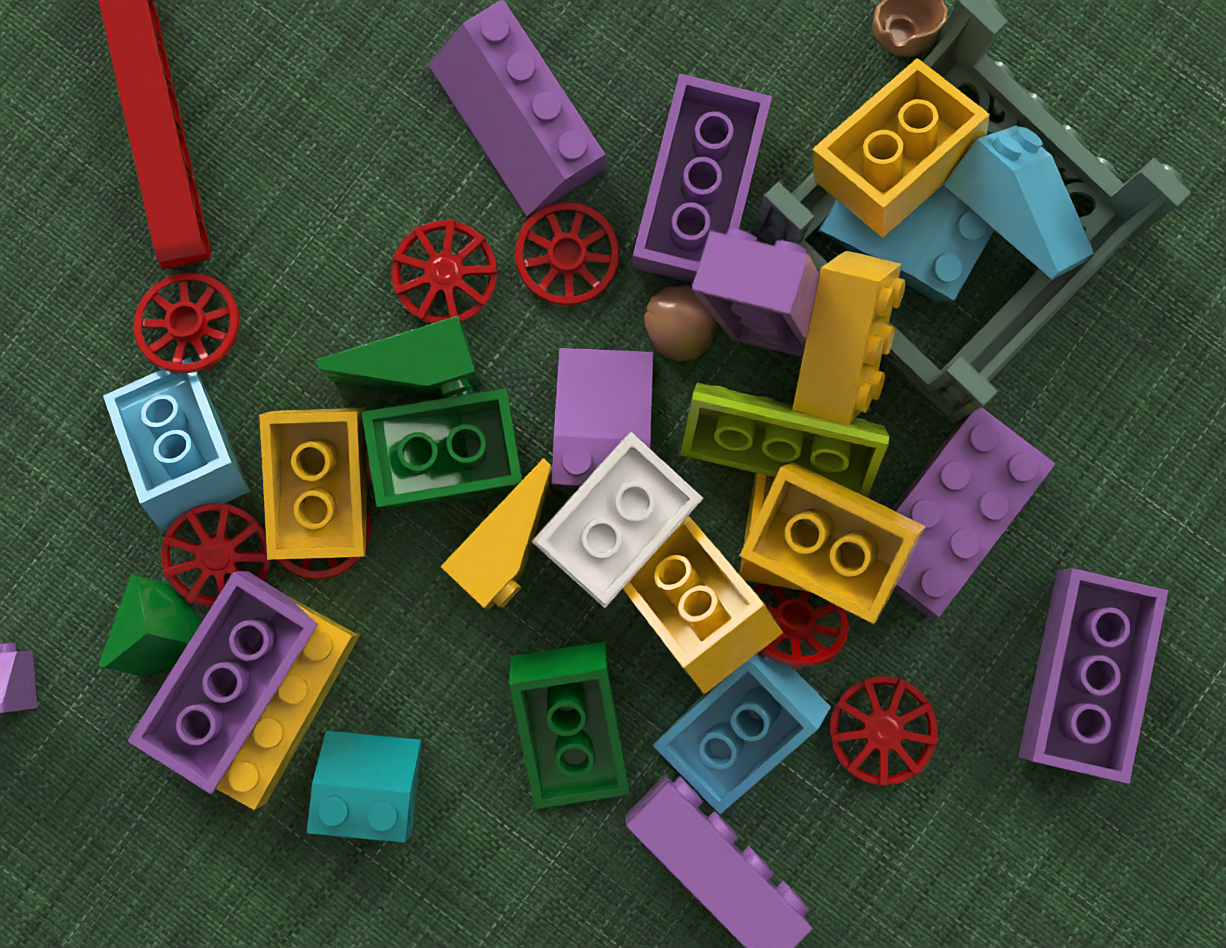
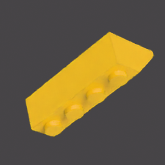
M291 597L289 598L319 625L216 788L253 810L262 807L268 802L360 635Z

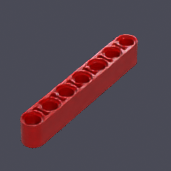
M99 0L152 243L160 267L163 270L211 260L210 244L155 0Z

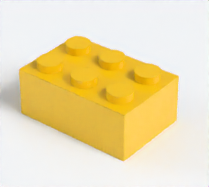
M917 58L813 148L814 181L884 238L946 182L976 139L987 136L989 113Z
M846 250L821 267L792 410L849 425L861 412H867L872 399H879L885 380V372L879 371L882 354L888 355L895 335V326L889 325L892 307L898 308L900 306L905 290V280L899 278L901 263Z
M689 515L623 587L626 594L704 694L783 633L763 602Z

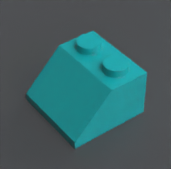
M326 730L312 782L307 833L405 843L412 836L422 739Z

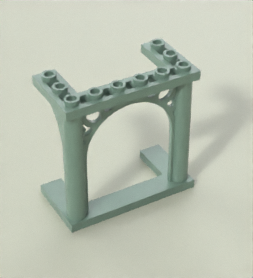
M958 0L938 36V42L922 62L955 88L968 86L977 95L978 105L987 112L988 107H990L997 117L1000 116L1003 119L998 124L993 123L989 119L988 135L1017 125L1018 127L1031 130L1042 140L1041 147L1052 155L1061 178L1070 182V184L1065 186L1068 194L1083 195L1093 204L1092 212L1087 216L1079 217L1094 254L1085 263L1053 280L1037 267L1029 280L941 371L895 328L891 349L888 355L882 354V356L952 424L983 407L998 392L989 382L1128 239L1133 240L1175 209L1191 193L1183 185L1182 177L1174 168L1167 164H1160L1155 158L1127 182H1121L1117 178L1115 168L1107 160L1095 157L1082 145V138L1073 128L1068 125H1061L1048 113V106L1039 96L1034 93H1027L1014 81L1015 77L1012 71L1000 61H993L986 55L1008 22L1002 15V10L995 0ZM814 171L792 193L778 181L764 195L752 231L768 245L775 246L776 241L781 240L802 246L806 249L805 254H809L820 275L821 267L828 262L805 240L826 219L837 199L814 181Z

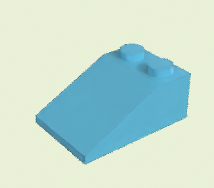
M1017 125L976 139L943 185L1050 279L1053 280L1088 261L1093 256L1094 251L1052 155L1041 147L1042 140L1031 130L1018 127Z
M942 185L884 238L878 235L838 200L835 201L819 232L852 252L901 263L899 278L904 279L905 284L935 302L955 300L995 229L946 186Z
M189 357L184 359L182 364L193 363V360ZM162 369L103 396L139 502L162 532L169 529L170 525L181 514L193 507L209 503L224 504L250 492L237 456L198 372L175 375Z
M757 653L706 694H703L653 746L721 814L817 731L831 706L790 665L779 663L767 656L763 659Z

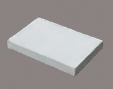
M629 432L531 542L600 605L606 608L701 502L703 497L632 432Z

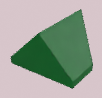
M131 573L99 666L142 677L174 668L202 622L184 597L171 584Z

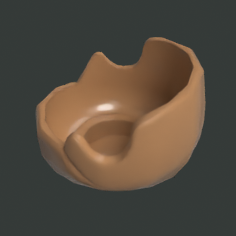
M883 0L875 7L872 23L873 35L880 45L894 55L900 57L922 56L938 42V36L947 21L948 8L943 0Z
M688 285L665 287L651 297L646 306L647 312L644 314L646 331L657 353L663 357L681 362L697 359L710 349L716 334L717 323L693 292L692 287Z

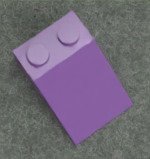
M559 348L552 465L553 489L578 490L629 432H632L650 449L653 352Z

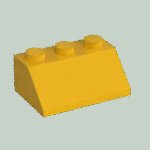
M791 462L780 467L740 556L875 624L904 573L926 526L806 467Z

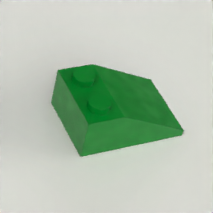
M458 316L316 359L319 370L334 383L431 399L474 394L473 388L482 386L466 332Z
M506 388L361 412L377 509L470 500L508 494L522 481Z
M606 642L511 656L509 687L535 809L630 795Z

